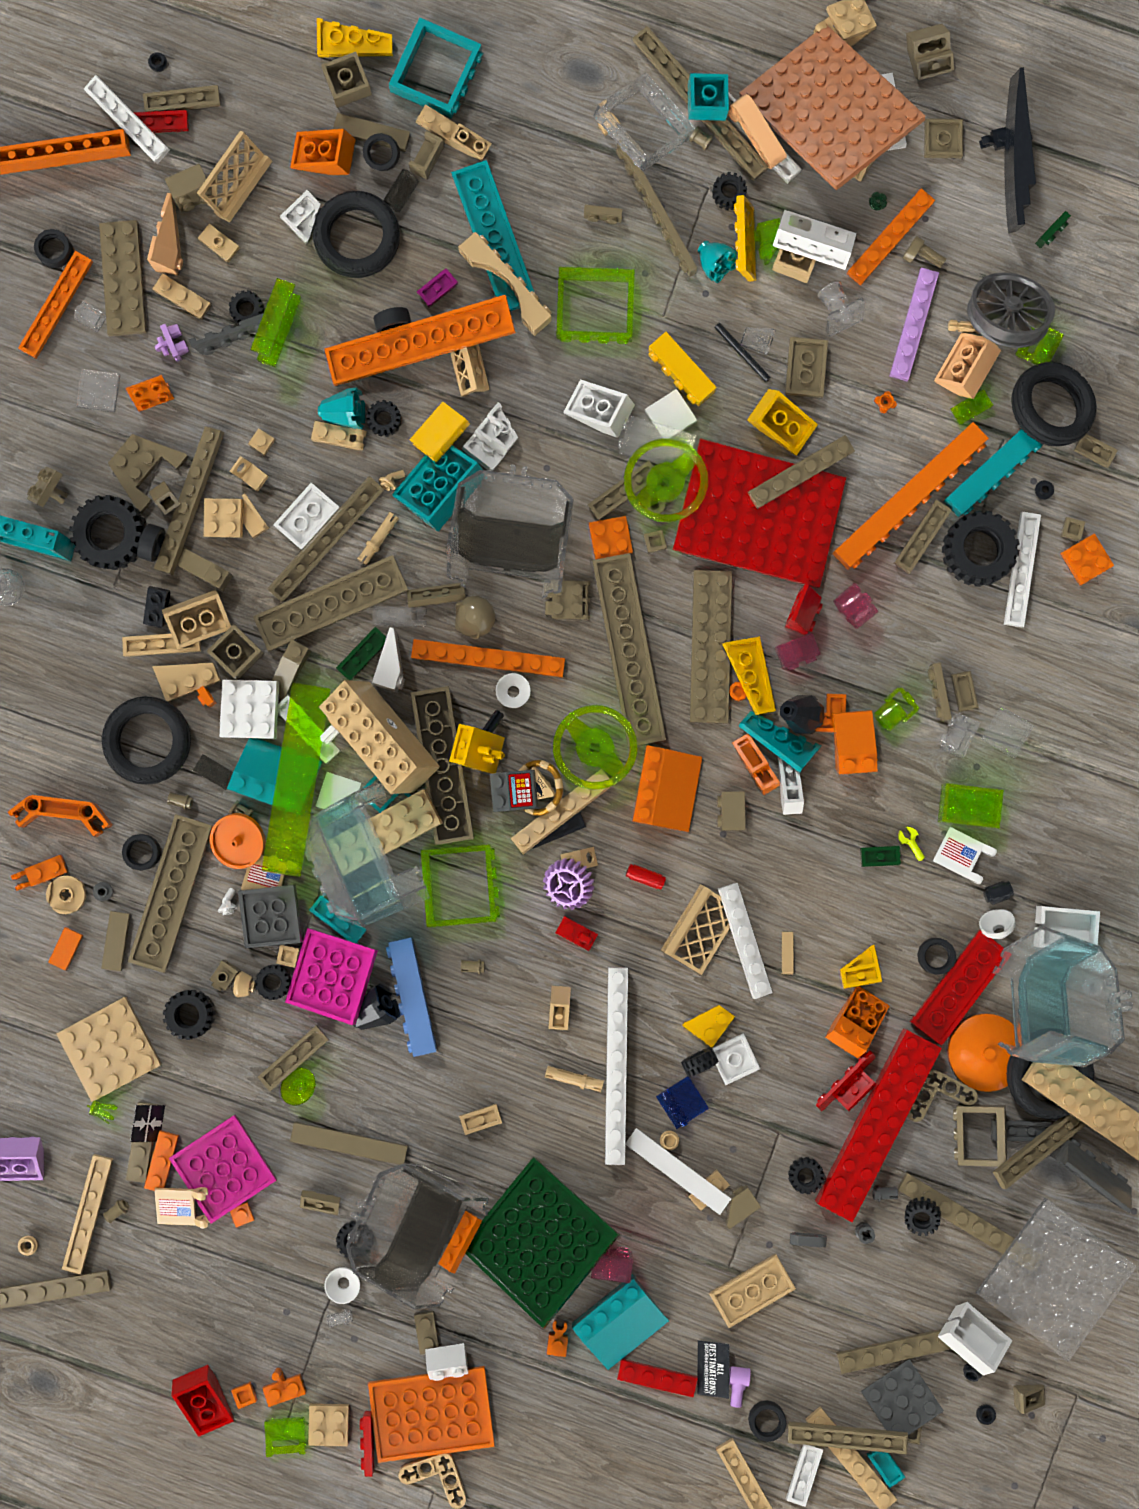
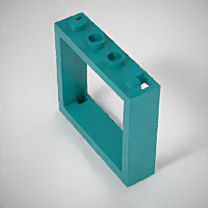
M419 17L389 82L390 92L423 107L426 104L438 113L452 119L454 113L460 109L461 97H465L468 91L467 84L469 80H473L477 63L480 64L482 61L481 58L484 54L482 52V45ZM426 32L472 51L448 104L402 84Z
M0 515V542L64 560H72L75 544L59 531Z

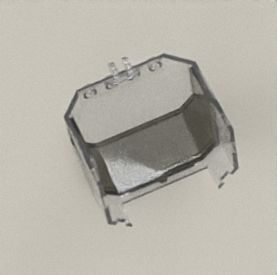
M511 464L510 473L479 470L459 482L447 541V577L452 580H459L461 582L460 585L466 589L469 569L544 580L542 599L546 598L551 592L554 594L560 593L564 578L574 499L557 480L527 475L528 466H523L521 475H515L516 467Z
M403 1163L380 1172L374 1178L373 1187L365 1200H357L356 1205L362 1211L360 1213L352 1211L350 1215L356 1219V1224L348 1235L346 1249L353 1274L414 1310L439 1307L444 1302L443 1296L447 1292L451 1293L455 1287L437 1277L441 1265L438 1263L468 1206L488 1216V1210L485 1209V1206L488 1204V1197L420 1164Z

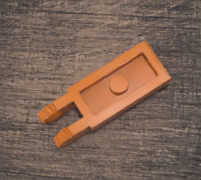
M58 855L25 868L24 871L11 875L12 880H17L27 875L29 882L18 884L15 887L16 891L30 886L34 887L69 872L63 856Z

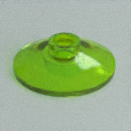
M306 1068L295 1069L281 1083L280 1093L282 1099L287 1104L293 1106L301 1105L308 1101L315 1091V1076Z

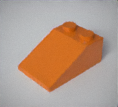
M345 129L297 132L290 168L327 175H349L356 139Z
M872 710L833 713L835 769L838 774L878 772Z

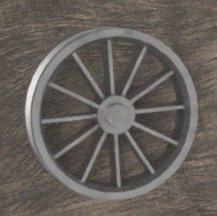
M995 273L982 278L976 284L968 302L967 314L975 330L989 341L1006 347L1022 348L1032 346L1045 337L1055 316V305L1050 294L1034 280L1014 273ZM1001 289H1006L1007 297ZM1012 291L1020 293V296H1013ZM1024 296H1026V297H1028L1029 299H1031V300H1027V301L1022 302V299H1023ZM997 318L1001 319L998 324L991 321ZM1015 323L1021 331H1016Z

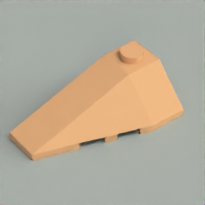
M167 193L161 210V217L163 219L162 222H157V236L152 238L147 260L156 272L178 276V271L183 266V259H181L176 206L171 193Z

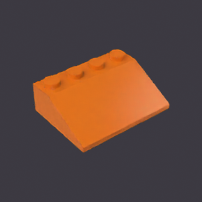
M647 745L632 822L689 832L702 757Z

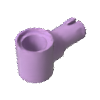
M730 1366L729 1384L732 1388L730 1405L732 1407H742L743 1391L746 1390V1386L749 1387L750 1368Z

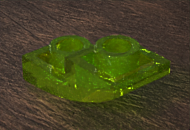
M983 389L976 394L974 399H965L950 410L959 425H962L993 407V404Z

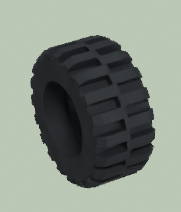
M975 511L972 514L964 515L947 531L948 533L943 540L945 544L942 547V553H945L943 561L944 564H948L949 568L947 570L950 573L953 572L956 575L954 578L958 581L962 579L964 584H974L976 587L987 586L1006 576L1011 571V568L1015 566L1017 562L1015 559L1019 556L1020 552L1017 546L1020 543L1019 539H1015L1014 535L1017 534L1015 528L1011 530L1009 527L1011 523L1008 520L1004 522L1002 520L1003 516L999 514L992 515L991 511H985L984 513ZM973 532H982L989 535L996 544V559L987 566L974 564L965 554L964 541Z

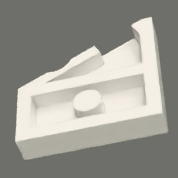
M306 190L280 215V218L307 244L321 204Z

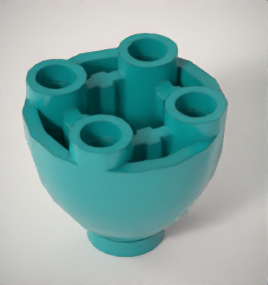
M704 241L699 246L698 253L700 254L702 269L711 281L719 283L729 271H733L736 268L737 252L731 246L718 242L710 243L709 241Z

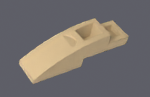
M426 104L415 122L432 134L442 138L443 143L479 160H483L492 144L459 123L457 125Z

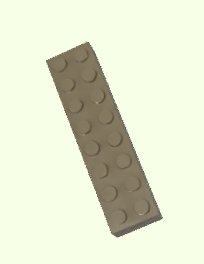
M447 686L411 692L418 741L440 766L425 782L426 791L443 823L433 828L435 845L475 839L463 766L449 762L457 733L450 688Z

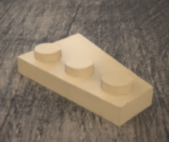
M214 663L152 666L165 700L168 702L193 693L202 686L207 687L221 681Z

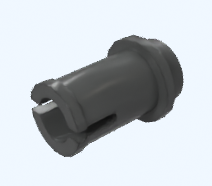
M876 1186V1188L872 1189L873 1199L878 1202L884 1199H898V1189L896 1186L884 1188Z

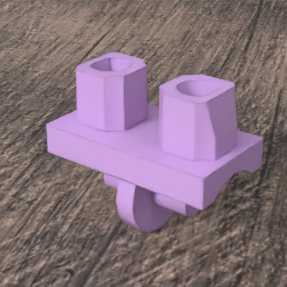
M166 324L161 325L160 328L166 341L163 340L162 336L158 337V344L155 345V350L157 352L162 351L164 356L169 355L168 349H170L173 358L177 362L182 360L181 356L189 352V349L184 340L176 344L173 340L182 336L179 326L177 324L169 327Z

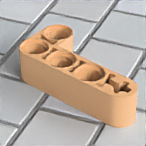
M748 94L741 96L729 105L728 116L733 122L738 121L769 169H772L787 158L783 147Z

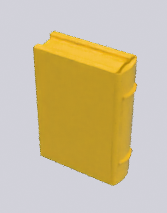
M442 402L409 440L416 448L437 463L460 435L464 433L470 423L466 418Z

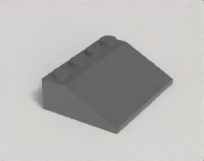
M1073 1138L1067 1140L1052 1152L1050 1156L1110 1202L1128 1213L1131 1212L1132 1187L1126 1184L1128 1180L1119 1173L1114 1175L1109 1165L1103 1161L1101 1164L1095 1160L1097 1156L1089 1150L1085 1152L1079 1148L1081 1144Z

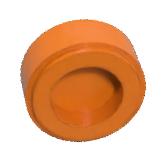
M734 682L730 686L729 696L733 700L742 701L747 697L740 682Z

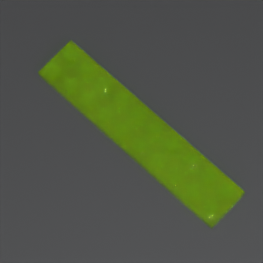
M292 682L262 864L263 872L301 877L322 746L320 736L324 733L326 715L319 706L330 696L331 689Z

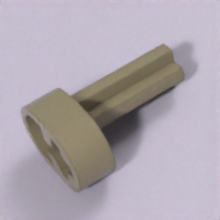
M916 236L902 258L911 263L916 254H919L938 268H941L946 258L925 245V240Z

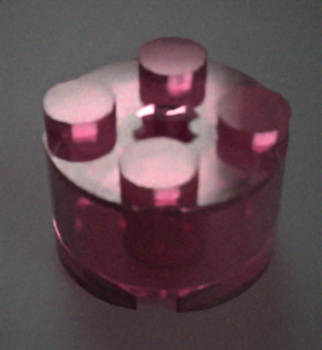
M853 583L833 600L839 612H842L846 616L845 619L856 629L878 613L877 608L871 603V597L866 592L862 594L861 589L856 583Z

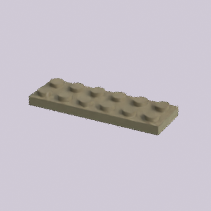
M138 221L99 223L108 336L147 333Z

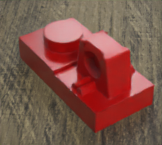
M565 916L555 932L587 951L591 949L598 935Z

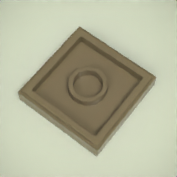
M925 119L924 158H962L963 119Z

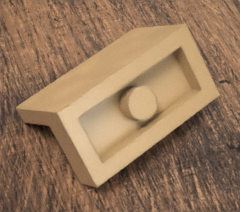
M244 493L242 495L243 524L254 539L268 530L269 527Z

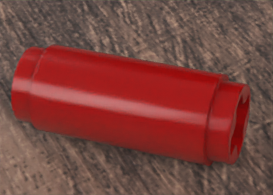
M635 864L629 865L625 875L629 879L661 890L666 880V877L662 874Z

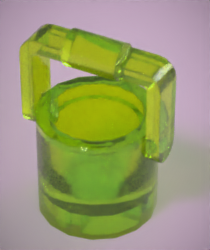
M897 687L884 699L885 703L873 715L890 732L901 721L903 723L908 721L919 710V707L908 691L906 692L903 688ZM898 692L914 708L910 713L906 714L904 709L892 699Z

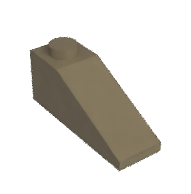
M183 547L177 566L224 592L233 575Z
M292 639L272 681H279L278 698L281 700L288 695L311 653L309 648Z

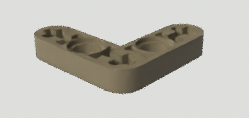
M932 1069L929 1073L930 1075L936 1073L938 1079L946 1078L942 1084V1089L938 1088L940 1084L935 1081L933 1084L929 1083L930 1079L927 1076L920 1091H929L930 1099L922 1101L918 1094L916 1100L926 1105L924 1109L921 1106L919 1110L921 1113L920 1117L916 1116V1118H913L911 1112H909L908 1117L914 1122L921 1121L937 1090L965 1105L975 1104L978 1095L974 1089ZM948 1082H954L957 1087L956 1091L948 1093L945 1085ZM960 1086L964 1087L962 1091L965 1093L972 1091L973 1101L969 1100L966 1102V1098L961 1094L959 1098L955 1097L960 1090ZM913 1104L911 1110H915L918 1104Z

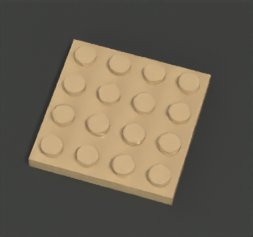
M127 996L56 1034L91 1102L162 1065Z

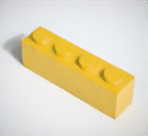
M667 332L663 333L649 346V357L655 363L658 362L662 366L661 370L666 376H671L675 380V386L680 391L682 389L685 391L687 399L693 405L696 404L699 407L716 392L717 387Z

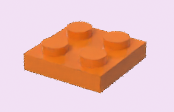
M626 516L588 523L595 560L628 553L633 554Z
M1095 533L1060 553L1080 586L1114 566Z

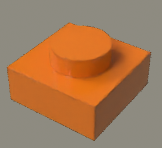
M202 686L197 689L199 693L197 697L203 706L206 704L208 707H212L217 704L207 687Z
M248 1201L230 1211L235 1227L255 1220Z
M251 1381L231 1390L238 1409L253 1404L258 1400Z

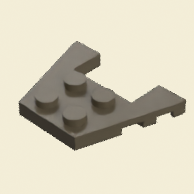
M132 434L108 464L135 507L142 514L152 500L138 489L141 483L162 458L179 470L188 459V455Z

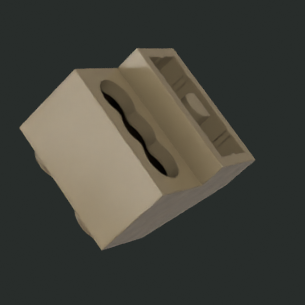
M943 24L906 33L907 52L914 76L918 80L954 71V55L951 51L950 31Z

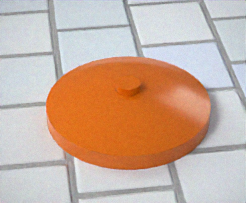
M988 1013L970 1016L954 1029L949 1039L947 1055L950 1067L962 1083L975 1090L992 1092L1006 1088L1008 1086L1006 1073L1009 1057L1023 1037L1014 1024L1001 1016Z

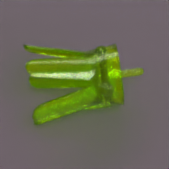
M95 1100L91 1106L87 1105L90 1108L89 1115L97 1116L108 1124L110 1123L102 1117L109 1120H114V1117L103 1109L116 1110L118 1108L115 1104H104Z

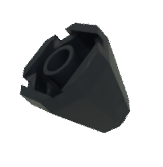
M796 695L780 706V716L794 733L813 734L816 731L815 729L823 724L824 706L813 695Z
M380 983L368 991L364 996L356 1025L353 1026L364 1030L388 1025L396 1021L401 1014L396 999L392 1000L390 998L392 995L391 991Z

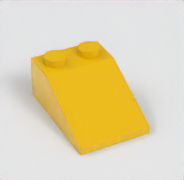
M772 389L767 390L747 419L760 432L796 456L818 426L814 420L780 391Z

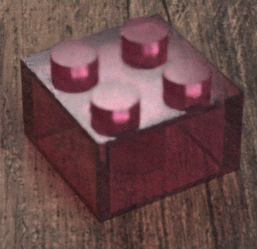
M617 1247V1250L608 1249L592 1269L591 1278L630 1283L633 1264L632 1252L625 1247Z

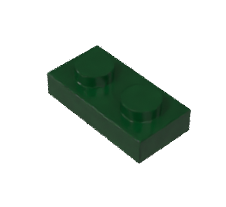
M1065 211L1035 244L1039 248H1042L1045 244L1049 246L1056 238L1054 234L1058 230L1062 232L1069 225L1067 220L1071 215Z
M900 846L860 848L861 867L901 865Z

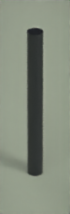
M720 322L714 327L765 383L771 378Z

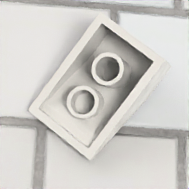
M580 379L564 410V414L602 433L618 438L635 404L627 394Z
M390 627L372 683L377 687L398 693L399 689L402 690L405 679L403 677L397 632L394 628Z

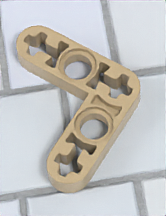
M451 1453L426 1456L404 1464L400 1468L399 1480L406 1485L439 1474L450 1506L460 1509L465 1505L466 1492ZM443 1456L445 1459H449L447 1463L449 1470L445 1471V1464L443 1462L440 1463ZM427 1462L431 1465L432 1469L429 1472H423L420 1467L421 1464ZM414 1466H417V1472L412 1473L410 1478L403 1476L405 1470L413 1472L415 1471ZM448 1475H454L457 1481L454 1484H448L445 1478ZM455 1488H457L456 1492L458 1497L462 1496L459 1503L457 1502V1500H453L455 1496L453 1490Z

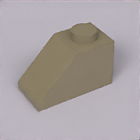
M747 1185L736 1187L732 1191L733 1194L730 1195L731 1200L729 1201L725 1222L728 1229H731L761 1208Z

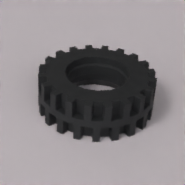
M111 495L95 496V499H88L85 501L86 505L77 508L79 513L77 516H72L71 519L74 520V525L69 527V531L73 532V537L70 538V541L75 544L73 549L81 555L80 558L83 561H87L95 567L117 570L120 567L126 568L128 563L137 561L138 543L145 528L144 523L146 522L145 518L141 517L139 509L135 508L132 503ZM103 515H114L120 519L124 526L123 540L114 549H100L92 540V525L96 519Z

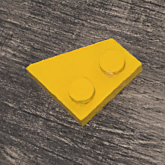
M871 945L840 969L843 989L882 982L875 945Z
M717 1005L684 1022L682 1026L710 1047H713L735 1016L720 1005Z

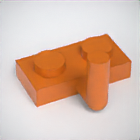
M276 1368L272 1374V1379L277 1382L262 1388L268 1407L306 1394L301 1374L285 1379L281 1368Z

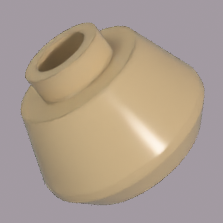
M243 971L237 973L233 987V994L237 998L249 996L251 992L254 993L256 983L253 981V977Z

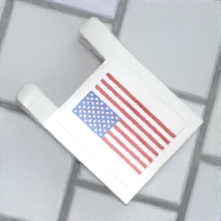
M949 827L933 862L976 884H981L983 877L971 871L981 852L993 857L996 855L997 850Z

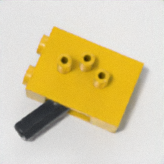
M495 710L483 729L459 724L449 762L481 772L496 773L499 759H503L505 756L504 752H501L505 737L493 734V732L504 717V714L499 710Z

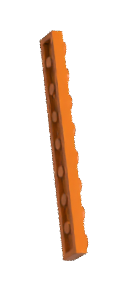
M413 639L411 654L412 659L561 678H563L565 658L418 639Z

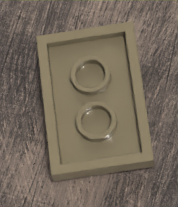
M790 337L785 395L823 398L828 340Z

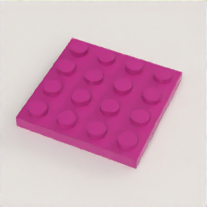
M307 928L285 1003L350 1025H356L378 950Z
M236 1114L169 1158L188 1189L200 1187L208 1189V1195H206L205 1200H195L210 1224L277 1180Z

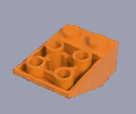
M855 987L833 1021L825 1038L858 1059L868 1050L890 1006L862 987Z

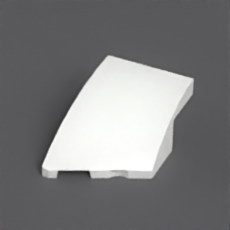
M499 402L488 413L485 420L461 449L491 473L518 439L514 429L511 428L509 419L505 417Z

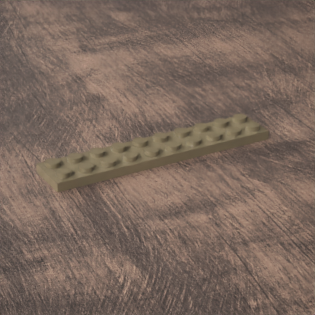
M630 553L592 560L628 748L666 741Z

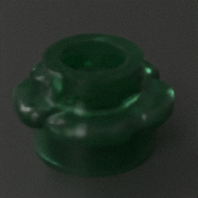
M875 192L869 198V205L875 211L884 209L887 206V197L883 193Z

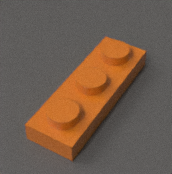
M162 1130L159 1131L144 1186L145 1189L155 1191V1188L166 1187L172 1165L169 1158L175 1154L179 1135Z
M465 1211L438 1263L451 1273H456L482 1222L481 1219Z

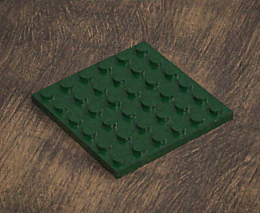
M533 1157L483 1218L465 1254L542 1328H546L620 1234L537 1158Z

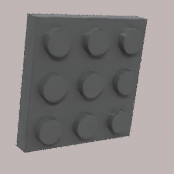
M296 884L238 891L245 948L303 942Z
M910 1359L861 1391L887 1431L908 1432L909 1435L944 1411Z

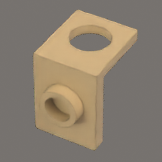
M242 456L239 457L230 470L232 474L242 479L257 492L269 477ZM244 463L243 469L237 472L239 465Z
M594 847L560 855L561 860L567 858L569 861L574 858L575 864L581 861L580 866L582 868L583 866H587V868L598 866ZM587 853H590L592 857L591 863L587 861Z

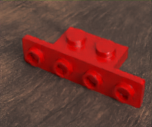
M870 1050L868 1053L865 1052L858 1059L859 1062L854 1067H849L845 1071V1076L841 1080L835 1081L827 1094L824 1093L818 1098L816 1106L823 1111L836 1098L850 1111L876 1085L863 1071L876 1058L874 1053Z

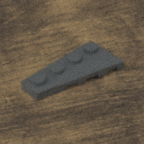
M262 313L240 321V326L228 325L223 327L220 333H212L211 331L204 334L205 338L196 341L194 337L189 339L191 347L200 354L210 355L215 352V349L232 345L233 341L238 339L244 340L251 333L262 332L271 324L268 317Z

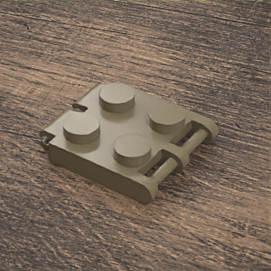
M552 581V584H546L545 598L552 599V601H545V615L552 616V619L590 620V615H588V603H590L588 586H590V581ZM583 586H585V598H583ZM583 603H584V615H582Z

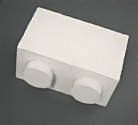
M464 1343L425 1349L427 1373L430 1380L439 1381L446 1377L458 1378L468 1374L467 1353Z

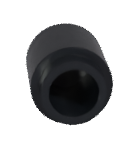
M1001 881L985 887L986 891L983 892L986 902H990L992 905L1006 901L1011 896H1014V891L1009 881Z

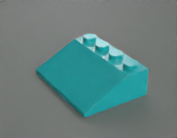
M452 445L437 463L425 455L392 496L439 532L487 473L476 461Z
M249 738L233 771L227 789L303 816L322 761L258 738Z
M632 1274L572 1322V1329L587 1348L609 1370L663 1327L669 1320Z

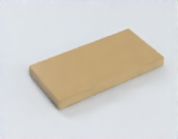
M775 1253L712 1290L709 1294L728 1328L796 1288Z

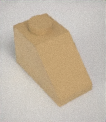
M552 986L549 1029L568 1030L571 987Z

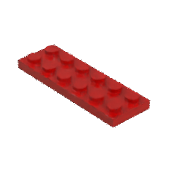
M978 930L956 959L953 968L943 976L909 1022L942 1046L1011 953L992 938L985 936L981 930Z

